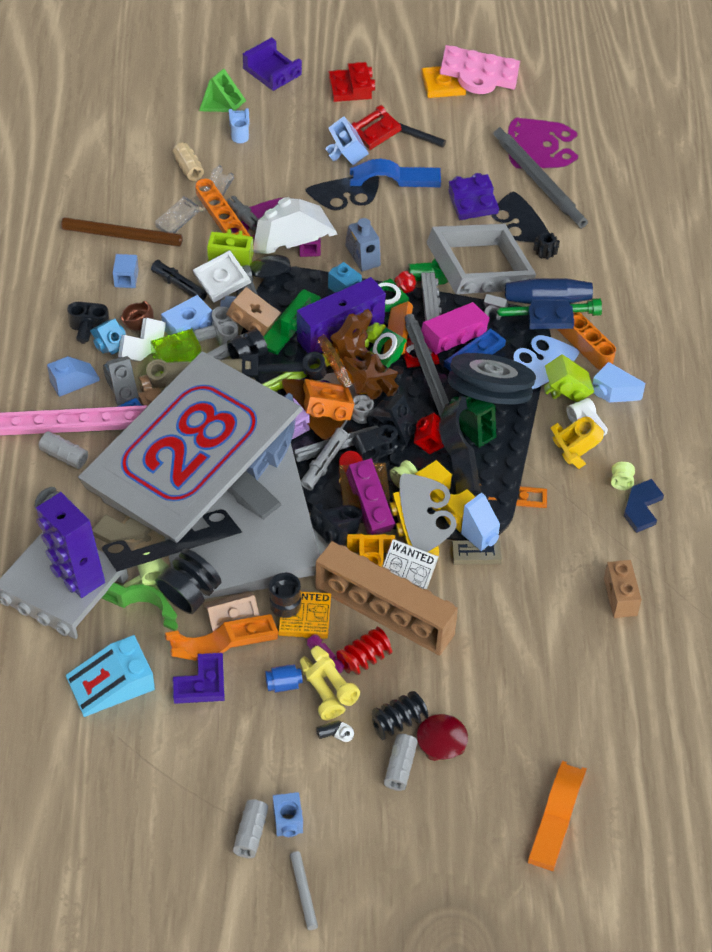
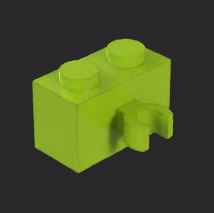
M228 229L227 233L211 231L207 245L208 262L231 251L241 266H250L254 255L253 237L244 236L240 230L238 235L231 234V229Z
M563 354L545 365L549 383L544 386L545 394L551 392L553 399L563 394L576 403L594 393L589 372Z

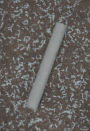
M293 852L290 854L307 929L315 930L318 928L301 853Z

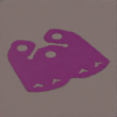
M517 117L510 123L508 134L514 138L541 168L565 167L578 159V155L569 148L560 150L555 154V157L550 156V154L559 149V140L550 135V132H554L564 142H570L578 136L577 132L567 125L552 121ZM568 131L570 136L564 137L562 132ZM549 141L552 145L545 147L543 143ZM567 153L571 155V158L564 159L562 155ZM508 154L512 165L515 168H521L518 165V163Z

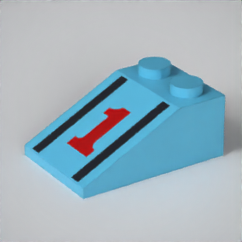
M135 635L111 643L66 675L83 717L155 690L153 673Z

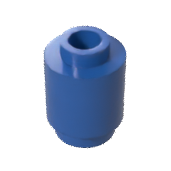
M295 664L273 667L270 671H265L268 691L274 690L277 693L299 689L300 683H303L301 668L296 669Z

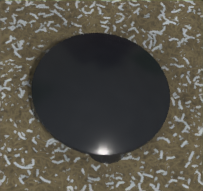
M267 255L253 261L250 264L252 276L263 278L265 282H271L276 279V276L291 271V262L289 258L283 255Z

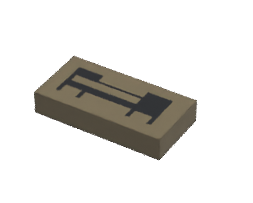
M497 540L492 546H487L482 551L470 541H452L453 565L501 564L500 540Z

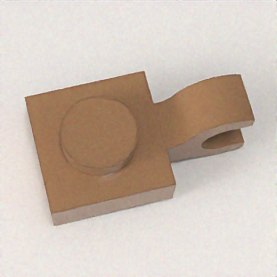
M147 375L139 377L141 382L139 386L142 392L138 393V397L142 406L149 405L161 393L159 387L152 388L150 379Z

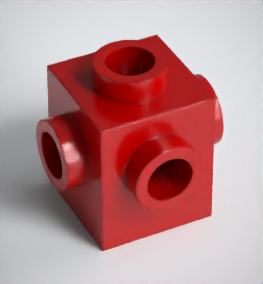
M435 413L421 418L416 424L414 443L428 454L444 447L439 434L441 418Z

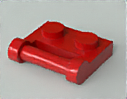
M382 105L376 107L374 112L357 123H351L369 150H372L402 130L401 125ZM377 118H381L379 121H377L370 127L366 128L363 131L361 130L363 127L367 126Z

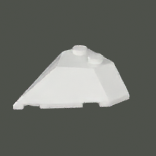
M286 197L281 199L274 208L267 210L264 213L265 215L258 220L253 251L254 253L269 254L275 252L277 248L283 245L291 248L316 241L319 237L327 234L334 236L337 233L319 205L301 199Z

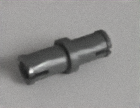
M231 196V199L228 198L226 202L238 219L246 223L252 231H255L254 225L257 227L259 219L251 212V208L242 204L236 196Z

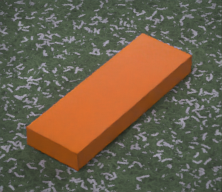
M409 301L391 308L388 329L406 340L408 331L404 317L412 314L413 305ZM392 339L385 342L383 354L390 350ZM406 343L404 344V350L402 354L405 353Z

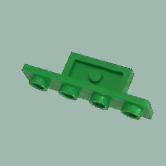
M305 289L298 294L265 334L264 339L269 352L278 354L297 331V310L321 300L320 296Z

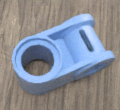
M248 108L240 111L229 109L231 139L236 143H245L249 140Z

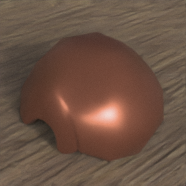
M143 301L142 303L128 305L120 317L128 329L140 331L142 330L143 318L154 319V313L151 305Z

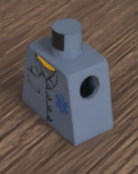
M361 218L357 223L350 224L347 230L345 246L361 272L381 266L380 240L371 226L370 220Z

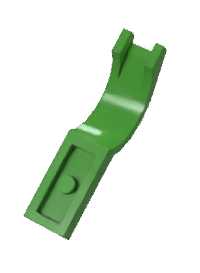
M113 583L102 596V599L122 608L136 602H149L156 605L162 611L164 627L176 631L178 628L176 612L165 596L154 587L141 584L125 588Z

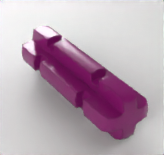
M316 634L307 639V646L310 649L319 646L325 650L334 661L338 673H342L344 665L339 659H335V654L325 643H321L323 640Z

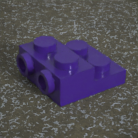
M476 173L469 178L458 176L449 181L448 193L459 220L499 213V206L493 194L494 187L488 174Z

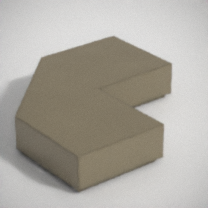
M105 514L92 530L94 537L109 544L119 540L145 539L152 529L131 517L124 524Z

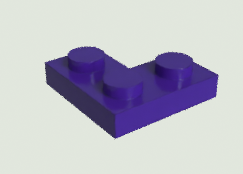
M223 653L198 654V675L173 677L174 704L225 701Z

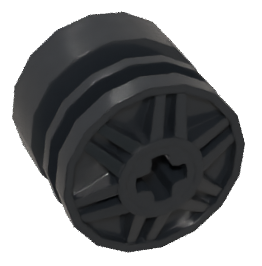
M184 548L179 557L172 561L174 568L167 567L156 578L155 582L159 590L171 603L180 610L193 615L205 602L203 595L210 596L214 592L213 589H216L222 581L217 571L203 557L190 549Z

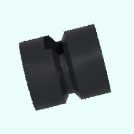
M258 329L244 333L243 337L237 336L227 341V349L231 359H242V355L258 354V357L261 358L268 354L266 341Z
M285 572L275 575L269 583L270 609L278 617H293L301 609L300 580L292 573Z

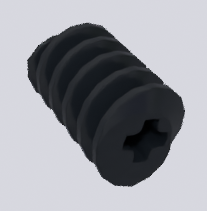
M410 691L407 696L402 695L398 700H391L390 704L385 703L381 705V709L374 708L372 710V723L377 735L383 741L386 739L385 731L390 736L394 735L393 727H396L400 732L403 731V722L410 728L412 727V718L417 723L421 722L420 714L428 719V709L419 694L415 691Z

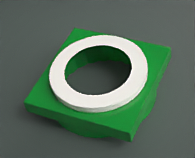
M391 278L378 284L383 291L389 290L396 293L393 299L385 300V312H391V308L409 301V297L396 286V283Z
M385 327L370 351L378 354L382 364L389 368L402 355L404 344L407 340ZM392 339L390 350L385 354H380L385 342Z

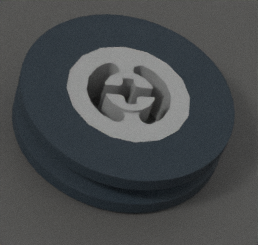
M483 353L459 354L451 360L448 383L456 391L466 396L497 404H520L529 401L532 397V386L535 384L536 375L530 368L519 362Z

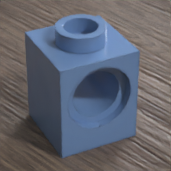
M299 792L273 795V812L277 836L293 837L303 833V817ZM288 814L294 816L290 819L283 818L284 815Z

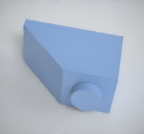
M610 362L594 376L592 383L594 394L609 403L641 400L646 384Z
M480 493L464 505L461 534L480 551L487 546L494 545L499 538L500 523L486 496Z

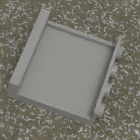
M42 532L0 578V603L17 609L24 616L29 615L35 618L40 624L56 629L63 636L68 635L77 639L76 627L115 581L124 584L129 578L127 569L116 572L105 553L98 550L106 583L81 599L75 591L71 593L67 589L61 577L57 578L50 569L52 563L45 552L47 546L41 538Z

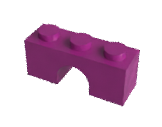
M372 458L350 464L346 475L353 495L357 494L363 513L362 520L367 534L379 535L391 532L395 522Z

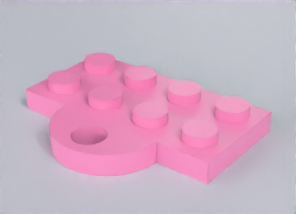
M446 45L440 74L457 77L460 85L465 90L476 94L490 93L496 86L515 90L520 61Z

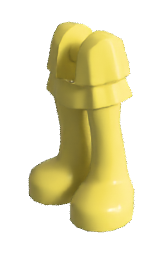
M315 646L311 649V653L317 662L313 664L304 656L300 659V665L303 675H306L307 681L314 686L323 700L318 707L319 716L323 720H331L346 711L344 705L351 706L358 700L360 690L354 683H347L335 668L334 661L325 650ZM326 676L335 687L337 691V697L334 695V693L331 691V689L323 679Z

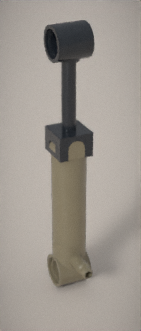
M319 352L308 353L303 358L302 363L260 364L258 354L242 355V359L219 360L259 383L260 373L303 371L308 379L319 381L325 377L327 372L325 359ZM160 359L152 360L146 368L147 376L154 387L166 388L192 361L165 362ZM313 364H319V365H320V366H319L318 368H316V369H311V368H310V366L313 365ZM159 371L164 372L161 376H154Z

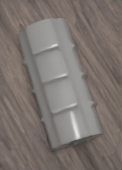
M47 431L39 441V449L77 469L82 468L88 459L87 450L71 443L69 440L61 438L60 435Z
M396 735L384 780V785L389 789L396 791L406 789L418 742L411 735Z
M255 799L246 802L233 847V852L236 855L244 858H254L256 856L264 823H266L265 820L268 812V805Z

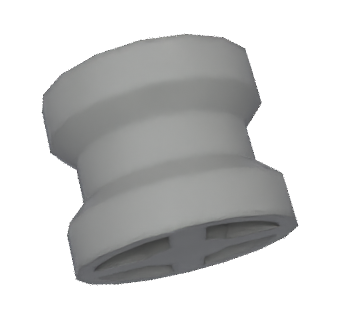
M358 395L353 398L354 408L351 418L357 423L364 424L367 423V417L373 411L374 402L367 395Z

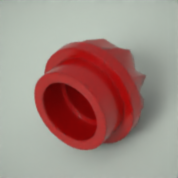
M408 271L400 273L394 279L396 286L404 293L412 292L416 286L415 276Z

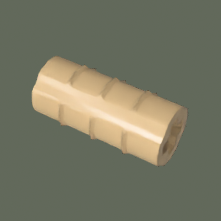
M187 143L177 144L173 149V155L180 168H182L183 173L189 180L197 181L201 179L204 169L200 161L197 160V156L194 155V151Z

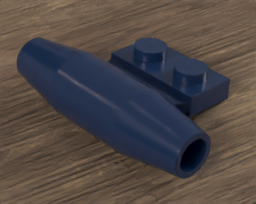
M537 278L505 283V299L507 301L530 304L528 309L530 329H573V306L570 304L588 301L593 298L592 282L568 278Z

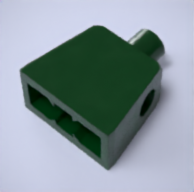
M465 395L463 397H466L468 409L460 413V430L477 447H481L496 438L495 405L491 402L481 401ZM460 396L453 397L450 404L458 401Z

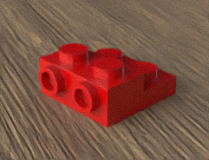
M367 62L348 63V70L329 71L333 101L372 99V91H375V80L370 79L373 77L372 67H368Z

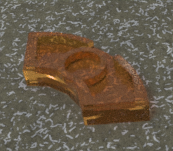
M325 334L318 337L319 345L338 382L345 388L351 386V380Z

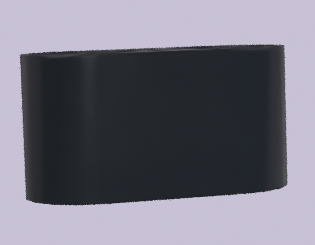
M73 302L67 307L69 325L73 330L78 331L76 339L81 344L89 341L90 330L109 320V311L104 304Z

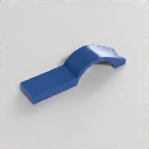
M381 158L372 159L350 168V175H353V179H350V186H361L370 177L385 175L397 181L399 187H441L440 168L399 167L395 162Z

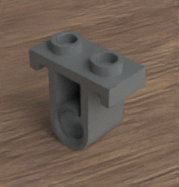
M125 356L103 364L105 378L115 395L116 404L121 405L134 398L138 400L139 397L130 358Z

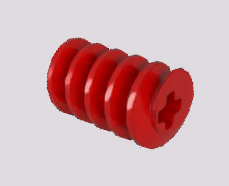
M377 626L376 630H370L368 635H362L360 640H354L352 645H346L344 650H338L336 656L344 665L345 672L350 674L353 671L356 675H360L359 666L367 670L369 668L367 661L375 665L377 663L375 656L383 660L385 657L383 651L388 655H391L393 651L386 633Z

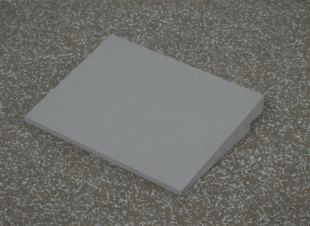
M291 443L279 466L276 468L269 464L257 480L280 501L282 506L263 520L239 504L235 496L226 491L206 512L209 513L219 509L226 510L242 533L190 549L211 564L222 581L216 589H213L214 592L210 596L203 595L204 599L269 588L270 580L279 573H292L298 578L316 575V560L320 555ZM215 513L209 519L214 522L224 519V515ZM202 516L192 529L197 531L207 528L209 525ZM181 552L169 555L170 566L172 568H174L172 561L176 557H179V554Z

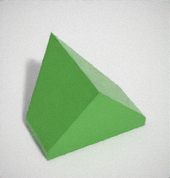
M222 69L209 80L199 111L229 112V109L235 111L246 102V99L225 69Z

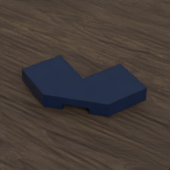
M652 479L632 486L626 505L624 517L636 533L657 523V519L647 506L662 501L664 494Z

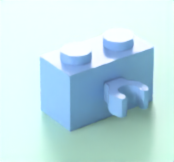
M344 116L328 128L336 142L326 147V151L333 161L337 160L342 153L354 165L369 154L356 129Z

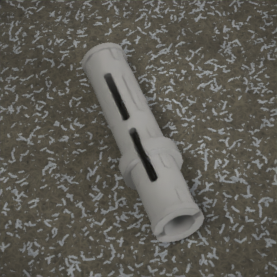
M337 428L316 460L311 461L309 470L300 480L301 485L305 489L312 490L321 475L326 474L328 465L349 437L345 430Z

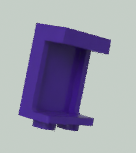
M271 37L243 53V69L274 91L302 75V60L298 58L292 62L278 52L277 41Z

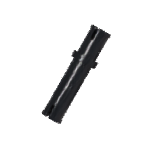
M156 260L152 264L151 271L164 278L166 283L175 285L192 297L198 295L203 301L208 295L206 291L181 275L176 268H170L160 260Z

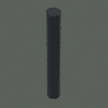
M399 123L402 129L400 132L440 147H444L446 144V140Z

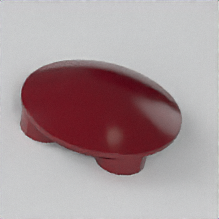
M437 714L428 717V719H425L420 724L417 731V740L428 759L432 761L446 760L465 752L468 743V733L464 724L457 718L446 714Z

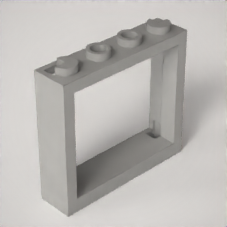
M506 224L432 227L426 242L455 294L504 292L505 283L534 279L536 276ZM498 245L514 271L465 274L450 247Z

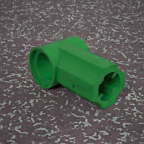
M435 258L430 263L408 264V272L415 276L416 282L421 281L422 273H435V278H438V285L448 283Z

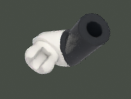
M334 721L316 727L319 739L333 736L341 741L348 742L354 736L353 728L341 721Z

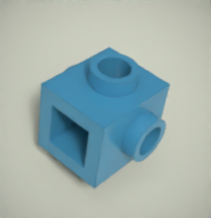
M115 318L107 320L90 330L94 337V345L102 354L110 352L112 355L119 352L121 335H126V332Z

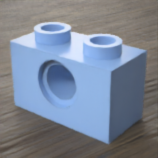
M198 295L161 314L162 322H166L165 332L177 344L193 336L194 330L212 326V310Z

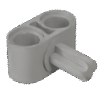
M223 306L216 307L212 311V326L194 330L195 340L199 342L215 337L219 346L227 343L228 340L237 337L238 326L235 321L226 315L229 308Z

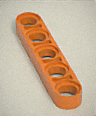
M209 179L197 181L195 186L196 194L222 233H227L228 229L237 228L242 231L244 236H250L215 184ZM203 186H207L210 188V190L201 191L200 188ZM212 200H218L220 202L218 205L209 204V202ZM221 214H228L229 218L220 219L219 216Z

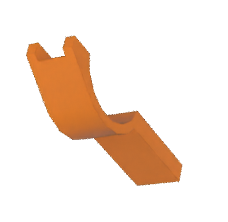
M269 614L224 622L220 628L202 637H185L177 630L166 632L165 639L170 641L172 647L170 651L171 656L197 661L198 654L224 653L232 647L276 640L279 633L272 615Z
M565 761L561 762L529 856V864L554 871L587 768L582 767L579 769L567 765Z

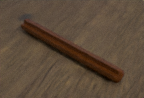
M66 217L61 222L62 229L179 247L183 242V235L177 233Z

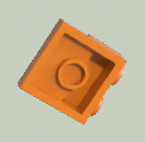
M309 379L304 380V408L306 413L312 417L326 416L336 421L351 420L354 401L348 386Z

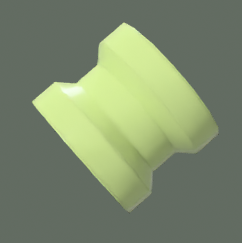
M405 460L400 464V467H394L390 470V477L393 483L400 488L402 474L415 475L418 471L410 461Z
M628 462L615 463L612 466L613 476L611 477V485L618 490L632 488L634 486L633 476L635 474V467Z

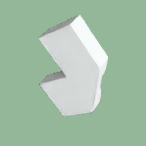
M143 318L140 338L121 335L118 357L128 356L133 361L143 360L163 344L166 322Z

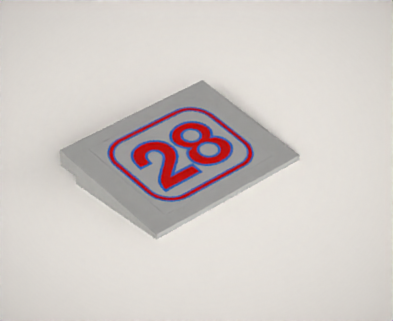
M202 351L78 478L87 490L98 495L107 505L178 543L303 409L300 405Z

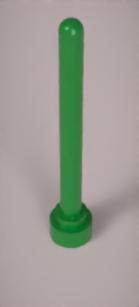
M594 298L582 304H570L573 306V313L587 312L592 314V316L602 315L601 298ZM529 306L499 308L497 314L499 316L528 315Z

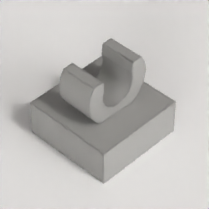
M486 294L484 304L487 316H489L492 310L497 311L499 308L508 307V301L505 298ZM497 314L496 320H500L501 316Z

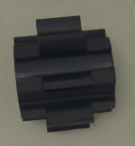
M545 231L543 234L540 233L539 236H536L533 250L536 251V254L541 259L553 258L558 253L560 240H557V236L554 233Z

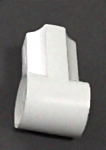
M586 398L567 406V415L572 423L587 416L592 418L603 429L604 435L607 434L608 428L596 414V408L591 399Z

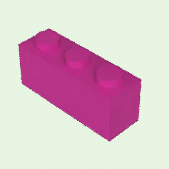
M472 302L423 322L421 331L427 346L435 354H438L484 334L487 331L490 317Z

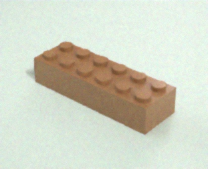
M333 541L316 560V589L318 591L331 593V598L439 656L455 636L458 607L454 606L450 601L433 595L429 590L412 584L408 579L391 573L389 569L380 567L368 558L359 556L344 545H338Z

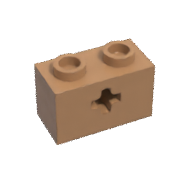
M247 287L234 299L226 313L227 316L246 330L258 329L263 337L281 314L280 311Z
M631 560L607 562L604 582L613 617L638 616L642 599Z

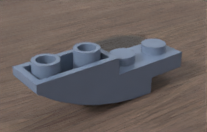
M288 393L285 398L294 402L293 395ZM296 418L248 467L247 472L256 480L260 478L269 464L277 468L283 460L293 438Z

